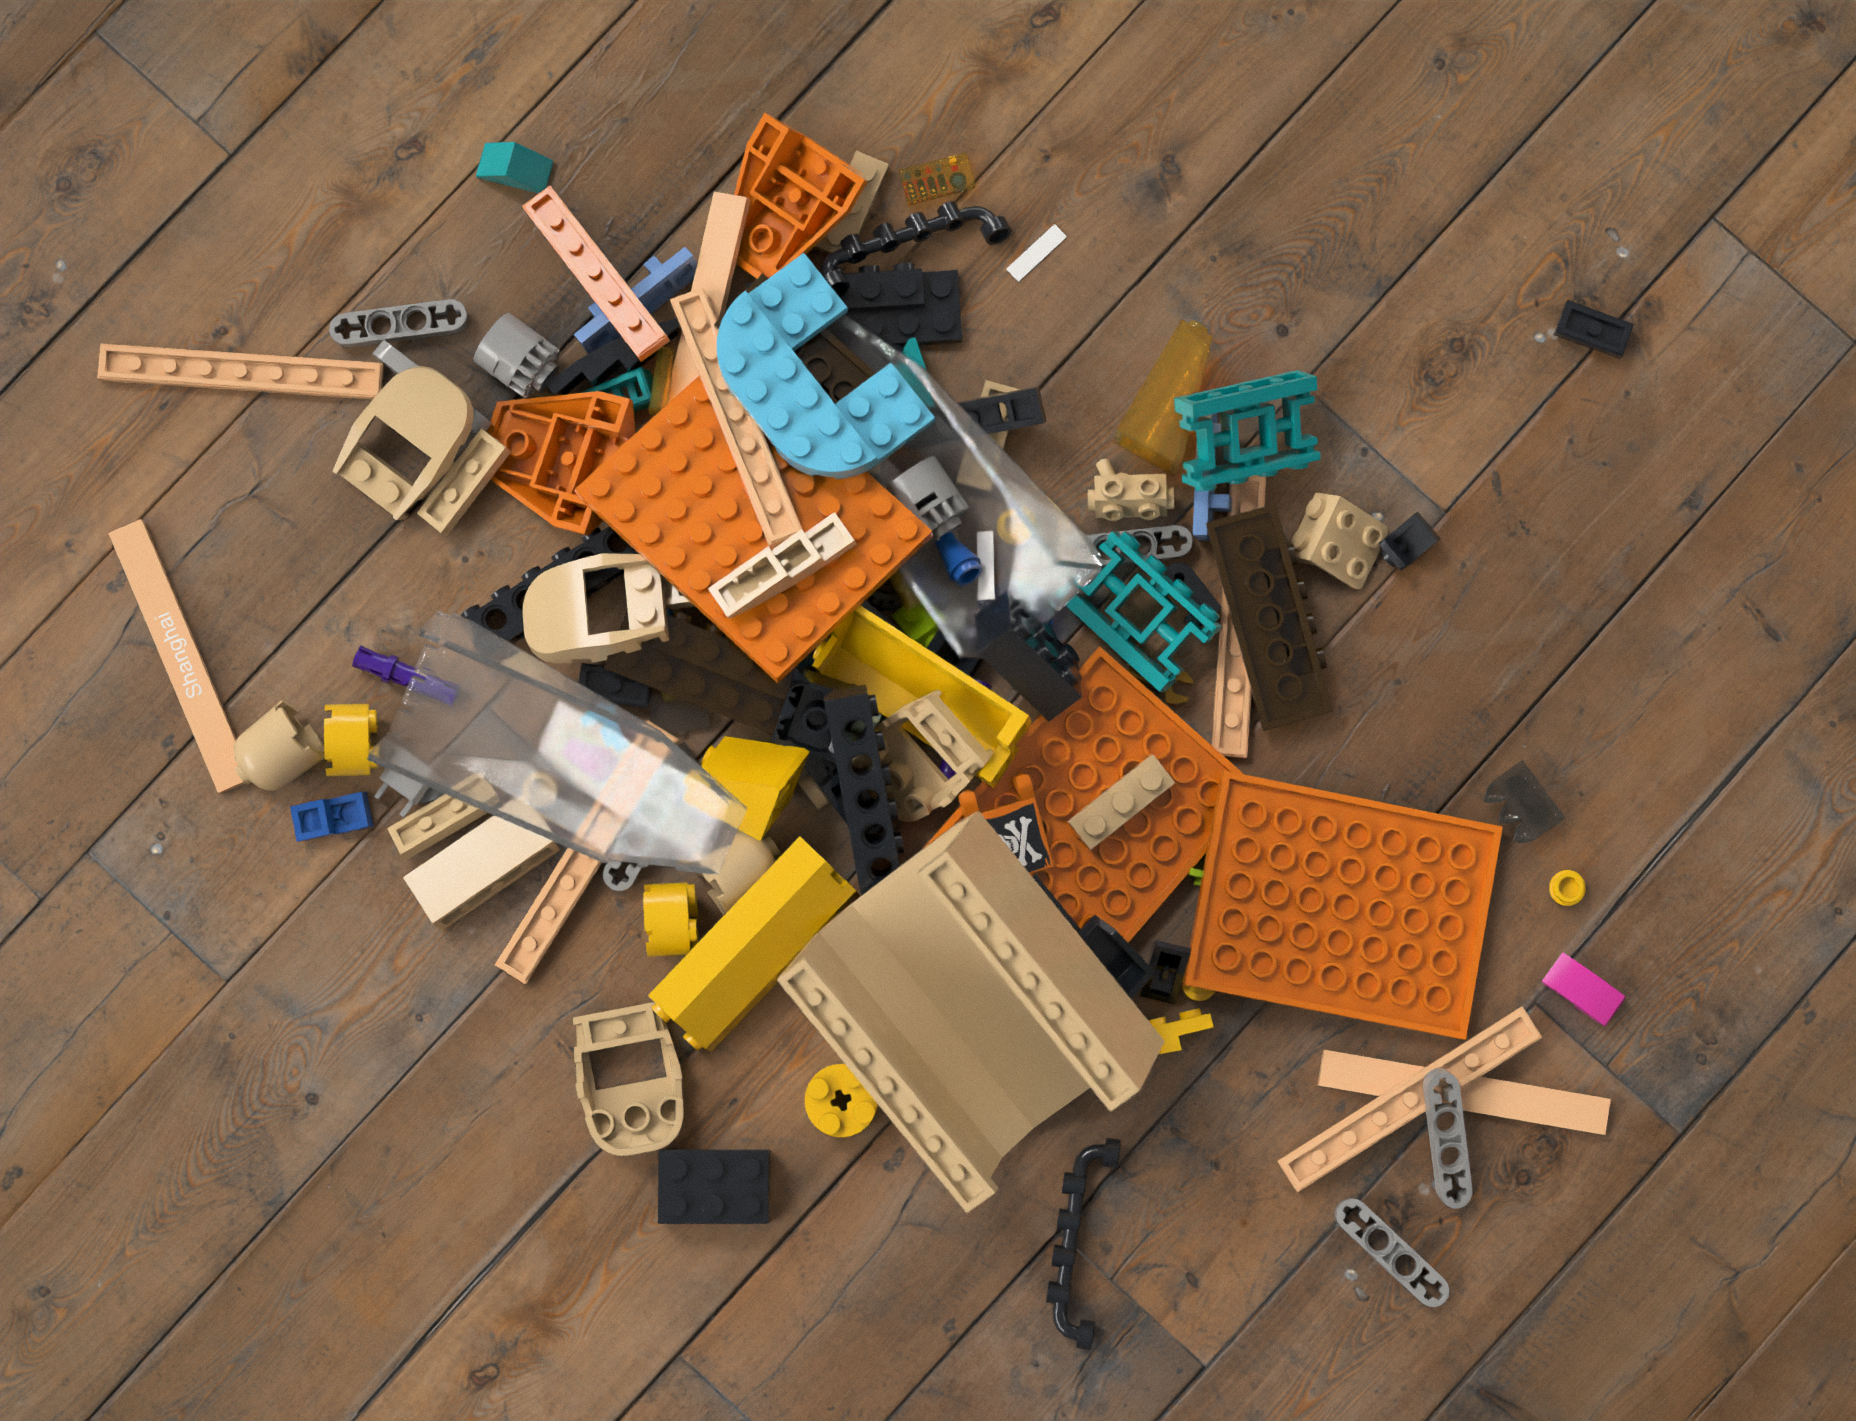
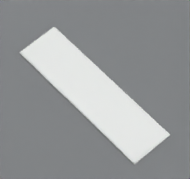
M1054 224L1007 268L1008 272L1019 282L1067 236Z
M993 531L977 532V557L980 558V566L982 567V572L978 577V600L995 599Z

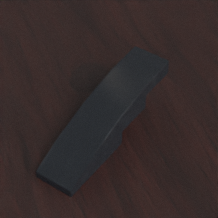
M677 318L658 323L670 341L641 362L624 339L620 337L606 343L571 364L546 383L547 388L553 396L567 395L585 379L592 387L602 384L620 367H623L627 373L643 367L681 334L682 330Z

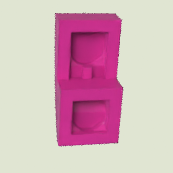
M1563 952L1542 980L1545 986L1574 1004L1575 1008L1604 1027L1608 1025L1626 999L1623 994Z

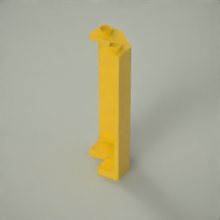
M861 605L832 632L828 642L822 641L813 654V659L815 660L813 667L818 673L849 684H856L857 686L866 684L868 695L875 694L878 712L886 718L904 705L939 689L942 693L939 698L986 751L991 749L994 752L982 769L980 768L975 774L977 778L992 788H995L1014 760L1019 750L1015 745L1021 736L1027 733L1032 723L1028 714ZM910 720L901 725L904 730L934 749Z
M799 836L648 995L655 1002L651 1009L666 1023L672 1019L684 1029L686 1033L683 1037L697 1051L704 1047L712 1052L777 984L778 977L813 936L854 902L860 894Z

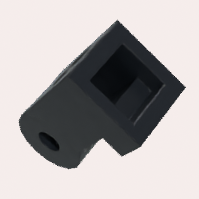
M1182 562L1169 565L1164 574L1173 582L1179 579L1193 591L1190 597L1198 605L1201 606L1203 603H1206L1217 614L1221 612L1222 607L1190 566ZM1185 608L1189 615L1185 617L1184 625L1186 626L1190 621H1195L1202 627L1203 624Z

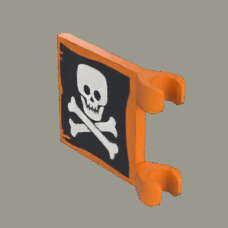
M1026 773L1017 774L1013 777V781L1020 801L980 813L1029 874L1054 867V863L1035 800L1030 776ZM967 789L958 793V799L965 818L979 811L973 791Z

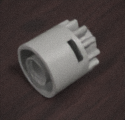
M506 313L496 321L484 336L475 352L473 361L522 397L527 398L535 390L542 392L547 387L546 383L555 377L559 369L555 362L558 359L557 355L560 350L514 315Z
M935 455L914 465L885 487L933 531L935 541L940 540V537L945 533H951L961 526L962 522L958 517L969 508Z

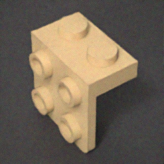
M1315 493L1313 499L1306 507V514L1298 530L1292 536L1290 544L1294 545L1298 563L1315 565L1349 587L1361 589L1381 550L1379 542L1388 535V527L1341 496Z

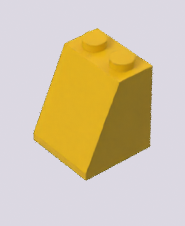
M725 736L716 748L712 745L708 748L702 759L701 767L695 765L690 771L685 784L690 786L685 801L761 841L791 802L810 751L800 747Z

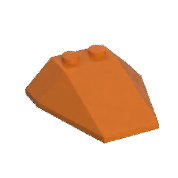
M764 113L747 143L734 192L736 196L747 197L751 200L736 264L755 278H758L762 273L767 278H770L801 254L805 253L806 255L851 212L868 182L859 170L810 137L775 117Z
M600 391L497 401L490 421L492 424L487 432L507 447L511 453L490 480L556 528L588 536L603 520L576 495L574 489L635 434L633 401Z

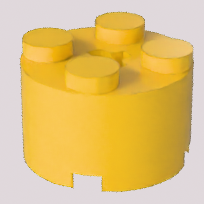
M325 704V712L332 713V718H324L325 760L332 762L333 768H325L326 776H370L371 769H378V747L371 746V733H378L376 710H370L369 704Z
M688 882L644 884V927L649 937V942H646L647 956L687 955L699 942L696 919H691V917H698L695 884H688Z
M834 1064L820 1070L809 1082L805 1093V1109L810 1121L821 1132L833 1137H849L861 1132L871 1123L878 1107L877 1102L846 1064ZM842 1090L844 1095L850 1094L852 1097V1101L847 1103L848 1109L842 1111L839 1106L833 1107L831 1100L836 1098V1091Z

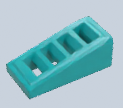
M643 367L580 392L600 391L608 393L613 391L614 395L625 398L622 388L627 387L630 399L633 401L634 413L661 403L652 373ZM638 382H639V385H640V388H641V391H642V394H643V396H641V397H640V394H639V391H638V388H637V385H636V383H638Z

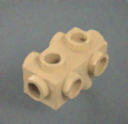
M1102 459L1097 462L1096 467L1101 476H1094L1095 489L1088 490V511H1095L1096 518H1105L1110 521H1118L1123 517H1140L1145 520H1154L1157 517L1167 516V509H1174V487L1167 488L1166 474H1116L1109 459Z

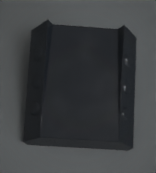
M807 667L796 668L771 740L783 746L805 748L810 751L809 755L836 763L823 692L857 685L811 671ZM852 720L846 725L845 729L849 733L856 720Z

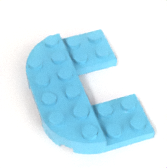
M803 253L750 293L744 291L730 305L721 321L717 335L718 363L723 380L732 396H735L774 445L776 452L783 460L795 469L811 476L819 475L834 477L835 479L849 478L862 474L881 463L935 422V417L892 363L877 372L836 404L832 401L794 351L847 313L848 308L805 253Z

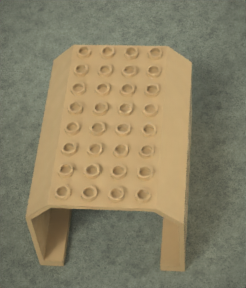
M979 811L956 823L852 902L813 936L777 979L966 1213L996 1193L998 1186L993 1182L991 1176L1002 1157L1033 1128L1089 1088L1093 1089L1110 1112L1139 1092L1165 1042Z

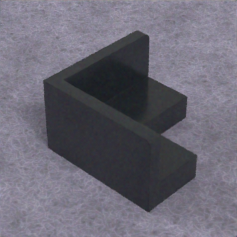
M1095 914L1078 931L1079 936L1130 999L1156 973L1116 929Z

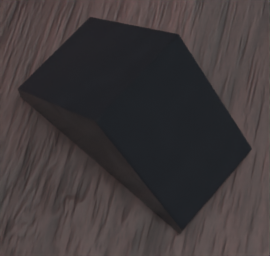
M1159 940L1153 941L1147 964L1156 973L1142 987L1140 996L1176 1004L1191 948Z

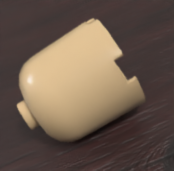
M281 700L246 729L236 740L234 755L238 766L235 768V771L247 785L253 783L261 789L277 791L325 758V754H323L324 744L310 723L303 727L294 717L299 711L289 702Z
M735 830L695 853V855L689 858V862L697 878L699 879L704 876L713 888L707 894L724 916L777 861L776 857L781 854L771 837L759 841L740 830Z

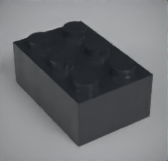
M1007 590L975 614L978 654L1047 721H1051L1082 698L1080 682L1082 681V676L1079 672L1078 662L1080 658L1071 645H1063L1056 638L1053 628L1046 621L1040 622L1033 615L1032 609L1024 599H1016Z
M770 1149L659 1150L658 1224L770 1223Z

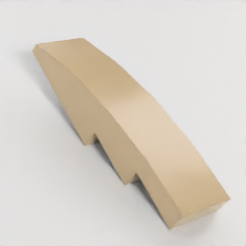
M834 512L806 533L801 529L771 550L769 546L708 589L726 616L731 619L797 584L856 546L857 543Z

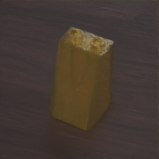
M1181 319L1119 424L1113 440L1115 444L1173 477L1177 474L1183 460L1190 432L1180 428L1179 420H1183L1182 414L1175 412L1174 398L1200 391L1213 338L1207 334L1209 330L1195 320H1190L1188 323Z

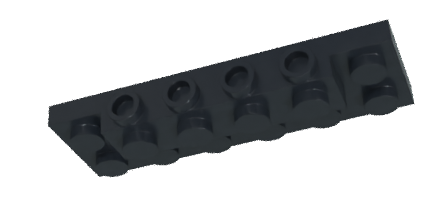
M899 263L894 265V271H880V267L877 265H865L858 268L859 273L845 274L850 288L844 295L840 296V299L847 306L848 312L840 318L899 346H905L908 339L914 337L918 345L962 342L958 270L922 272V269H915V264ZM836 267V270L844 272V268ZM746 283V290L752 285V283ZM837 320L826 327L831 334Z

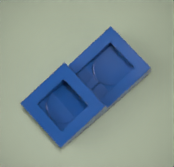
M361 791L332 799H320L290 806L297 842L374 827L367 792Z

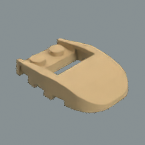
M415 366L400 372L383 387L353 423L333 468V472L341 475L391 513L394 519L405 520L409 516L406 513L417 500H424L432 492L436 483L447 474L455 463L453 460L460 446L465 444L474 421L473 407L469 397L459 386L433 368ZM376 416L431 457L415 483L411 482L359 442Z
M598 554L546 570L531 583L523 602L524 635L529 648L538 658L546 662L572 663L574 659H590L593 663L607 660L608 655L625 651L627 654L640 650L641 642L660 637L662 642L669 641L663 576L640 554ZM611 567H617L619 570L624 569L629 630L590 635L584 573Z
M939 689L904 705L874 728V730L882 729L885 750L879 751L881 764L888 763L892 785L885 786L887 799L895 798L898 814L897 820L917 821L928 816L932 810L940 806L943 808L947 806L972 780L980 768L982 769L994 753L991 749L986 751L939 698L942 694ZM910 720L956 774L948 779L901 725ZM858 755L853 759L852 764L857 768H864L871 763L872 759L867 755ZM867 789L868 793L875 800L878 796V793L874 790Z
M655 1002L573 1017V1025H576L577 1047H574L577 1097L581 1100L586 1115L585 1121L591 1137L600 1148L610 1154L629 1156L661 1149L675 1139L682 1126L681 1067L666 1022L651 1009ZM660 1038L667 1077L596 1090L589 1052Z

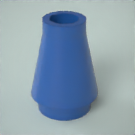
M952 532L945 533L940 537V540L935 542V546L940 552L951 581L964 586L980 576L982 572L980 558L962 544Z

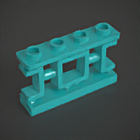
M1296 370L1174 398L1175 412L1182 414L1183 420H1179L1180 428L1188 431L1196 430L1198 459L1183 462V469L1187 470V473L1182 474V482L1195 487L1196 491H1211L1217 488L1216 484L1225 482L1240 484L1247 482V477L1274 476L1278 474L1279 469H1303L1309 466V462L1321 460V452L1314 450V445L1318 444L1317 437L1306 433L1301 434L1300 406L1315 403L1314 395H1311L1310 392L1318 390L1317 376ZM1282 398L1283 417L1275 419V406L1267 402ZM1220 413L1221 432L1213 433L1212 419L1205 416ZM1258 416L1260 444L1240 449L1238 420ZM1284 432L1285 445L1292 448L1278 451L1276 433ZM1223 446V458L1231 463L1216 466L1214 448Z
M1111 531L1107 536L1108 539L1099 546L1111 558V561L1091 584L1081 575L1075 574L1071 578L1070 583L1064 585L1055 596L1159 692L1168 691L1176 682V677L1184 671L1172 659L1173 655L1192 634L1203 643H1209L1215 633H1218L1223 628L1217 622L1220 616L1206 603H1203L1201 606L1198 605L1190 597L1193 591L1181 580L1176 579L1173 582L1165 575L1164 572L1167 568L1153 555H1150L1148 558L1138 550L1141 544L1126 531L1122 534ZM1119 547L1152 579L1148 580L1142 573H1137L1125 585L1113 574L1126 560L1115 549ZM1103 585L1109 588L1117 597L1105 609V612L1115 620L1114 623L1087 600L1079 590L1081 589L1088 596L1093 597ZM1140 586L1164 607L1143 632L1119 611ZM1168 596L1174 597L1205 627L1202 629L1195 621H1190L1178 633L1166 622L1178 608ZM1157 632L1170 644L1157 658L1167 670L1165 671L1131 638L1134 637L1140 644H1146Z

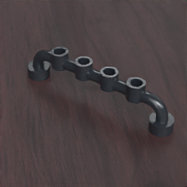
M950 201L938 208V217L927 220L924 213L916 212L907 217L905 220L907 227L895 231L890 223H883L873 230L874 238L862 242L858 234H850L844 237L840 242L842 249L836 250L827 256L823 261L821 272L824 279L840 297L850 288L844 272L836 270V267L842 263L856 264L863 261L869 254L878 251L889 253L897 249L902 243L911 240L922 242L928 239L932 233L944 229L955 231L962 227L965 222L971 220H979L984 223L980 231L989 245L999 244L1011 235L1012 229L1004 216H995L992 211L980 206L959 209L956 202Z
M1106 1138L1105 1144H1094L1084 1148L1075 1159L1072 1173L1065 1172L1062 1194H1069L1067 1209H1059L1057 1230L1064 1231L1062 1245H1054L1051 1266L1059 1267L1057 1282L1049 1281L1046 1303H1053V1322L1056 1329L1064 1337L1077 1341V1349L1091 1351L1095 1330V1321L1081 1319L1079 1326H1075L1067 1318L1087 1169L1089 1163L1094 1159H1103V1167L1117 1168L1121 1148L1120 1139Z

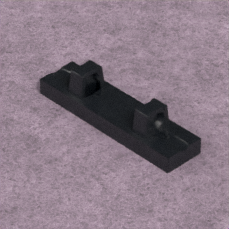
M1036 386L928 408L935 417V422L907 442L906 445L909 450L1043 424L1047 420L1040 388ZM999 403H1003L1006 407V417L1004 420L1002 419Z

